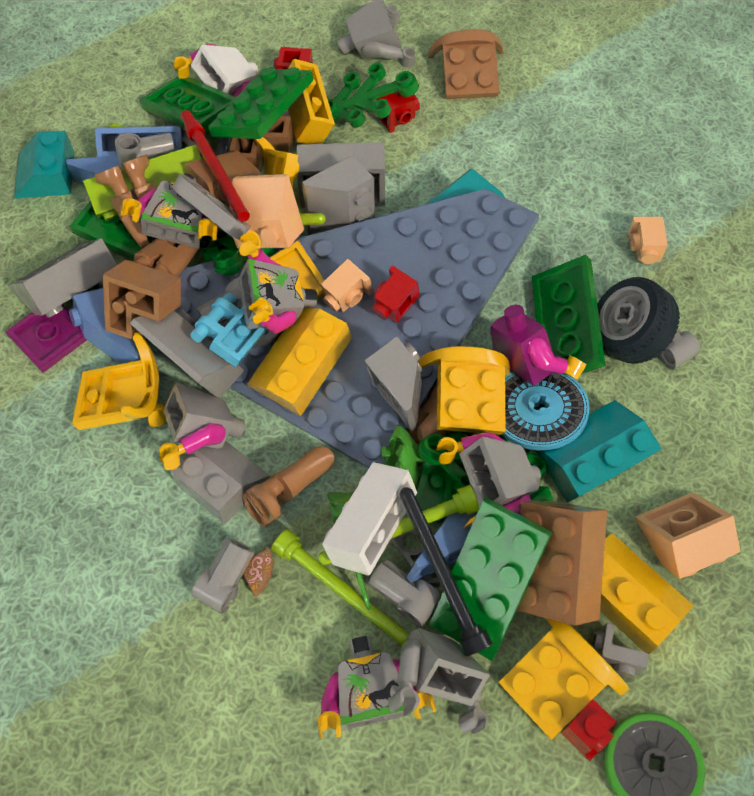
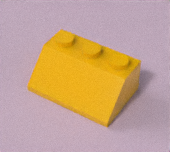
M304 308L296 323L283 330L247 383L248 387L301 417L352 339L347 323L319 308Z
M612 533L605 538L600 612L643 652L650 655L682 621L694 605Z

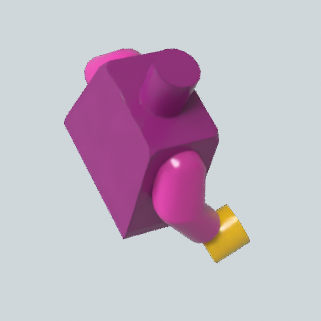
M514 304L508 306L504 310V316L497 318L490 327L493 350L505 355L509 360L510 371L532 386H535L551 373H565L578 379L586 367L584 362L569 355L567 360L554 356L546 329L543 325L525 315L521 305Z

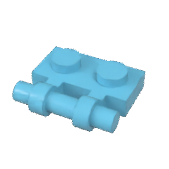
M227 292L222 298L219 297L211 305V311L207 315H203L195 323V329L190 333V336L198 343L205 336L212 337L214 340L209 349L236 368L267 329H247L243 306L239 309L233 305L237 299L234 294ZM221 318L229 320L225 327L218 323Z

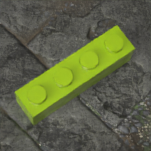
M197 145L149 159V165L145 170L146 182H154L157 188L162 181L174 183L180 173L188 174L184 164L201 159ZM121 168L125 183L130 191L134 189L133 184L124 169ZM94 177L83 180L96 216L98 218L104 217L105 220L119 217L110 201L111 198L116 196L112 188L107 185L98 184Z

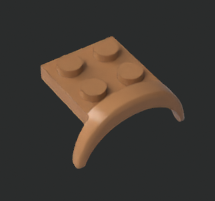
M459 30L441 36L431 45L428 51V58H433L435 54L442 50L446 99L499 96L496 50L499 54H503L504 51L502 41L497 35L486 30Z

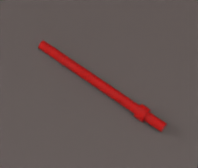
M183 111L181 119L185 124L186 134L197 145L238 220L241 222L247 221L250 213L205 138L204 128L199 121L194 119L190 111Z

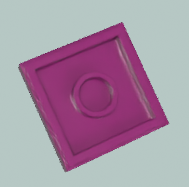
M63 304L61 305L64 309L47 318L45 314L34 315L30 313L5 331L7 336L42 373L87 341L83 336L80 326H73L69 310Z

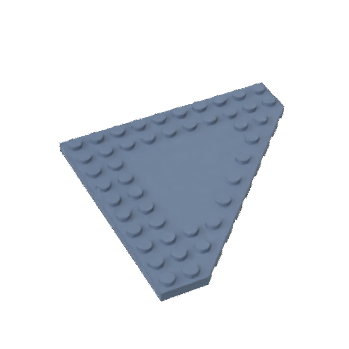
M487 189L297 238L294 242L299 240L324 280L349 259L370 278L374 292L370 296L365 292L360 302L354 307H349L344 313L340 310L334 312L324 302V297L317 300L315 308H319L347 323L352 339L301 417L247 385L275 343L268 346L255 347L248 352L239 363L244 372L231 385L230 389L368 469L373 462L379 464L385 462V458L381 454V448L383 446L389 447V440L395 427L400 425L406 431L409 428L372 384L364 360L396 336L404 345L410 343L420 357L440 348L460 346L538 222L539 214ZM276 248V253H278L284 248ZM247 260L244 261L240 271L231 276L216 273L213 267L214 261L185 268L179 276L181 277V306L174 311L178 313L180 309H183L196 323L201 317L197 308L224 293L226 286L240 276ZM392 265L416 280L420 292L418 299L398 323L389 318L384 320L372 310V306L375 304V291L382 281H387L390 278L389 269ZM438 363L423 367V371L420 372L422 391L419 411L437 384Z

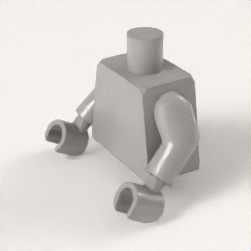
M373 0L368 4L362 5L357 12L347 18L346 22L350 34L338 40L344 55L357 49L363 60L387 58L397 61L400 58L401 65L407 68L414 66L416 60L414 57L415 51L412 47L408 46L403 51L400 50L402 44L395 28V24L400 21V12L397 11L394 4L386 6L383 0Z
M417 628L410 632L407 641H405L401 648L398 683L401 684V689L390 697L388 706L391 712H395L403 705V715L406 717L420 703L419 696L413 689V686H415L420 692L468 705L469 711L460 715L458 722L462 732L467 733L471 731L472 734L483 730L488 724V717L484 710L479 707V703H482L481 690L490 674L471 655L465 656L462 647L454 640L423 630L422 628Z

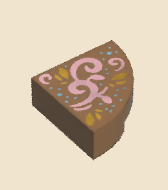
M269 548L253 556L243 573L254 597L266 589L272 576L274 563Z

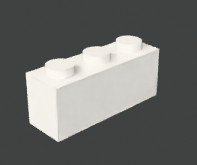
M374 462L371 464L366 474L361 477L359 485L350 500L344 504L337 521L326 533L325 540L322 543L333 565L370 576L406 513L399 495L401 489L409 487L413 490L415 496L417 494L409 470Z

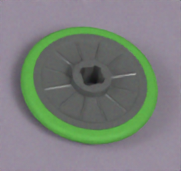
M639 713L627 717L613 729L611 733L614 737L605 746L604 766L609 784L617 796H699L701 794L705 781L704 758L694 737L679 722L658 713ZM650 757L658 758L661 761L659 771L651 770L648 767Z

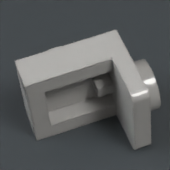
M606 622L601 632L595 631L592 647L622 678L639 676L647 669L649 653L613 645L612 639L615 624Z

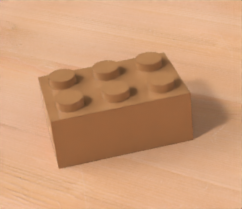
M552 501L521 502L520 515L552 531L553 534L517 611L575 626L599 620L607 510Z

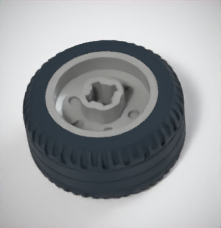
M631 277L621 282L619 281L610 287L597 303L603 349L622 362L638 364L656 358L657 355H660L669 346L677 333L676 330L680 322L679 307L668 291L650 279Z

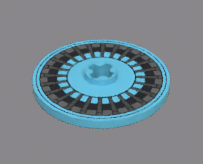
M511 372L505 376L506 432L502 436L514 444L531 450H552L571 443L583 432L588 421L590 407L585 390L573 377L565 373H551L535 386H532L514 372ZM539 404H542V405L545 406V407H541L540 410H535V409H534V407H538Z

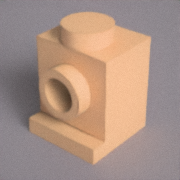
M633 217L628 231V238H631V251H636L637 262L647 265L661 262L668 246L663 217Z
M349 259L321 284L325 294L323 300L334 312L340 310L344 313L349 307L356 306L365 292L369 296L374 292L370 278Z

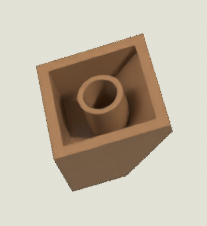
M239 151L216 156L231 182L236 176L261 175L260 171ZM204 159L184 164L187 173L195 177L199 185L229 208L230 204Z

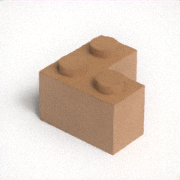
M281 116L263 136L275 150L292 153L294 139L291 116ZM232 138L228 153L239 151L261 174L263 155L257 143L253 139Z
M124 260L104 273L105 331L133 340L134 333L139 332L129 324L134 318L143 316L158 322L163 320L181 306V277L129 260Z

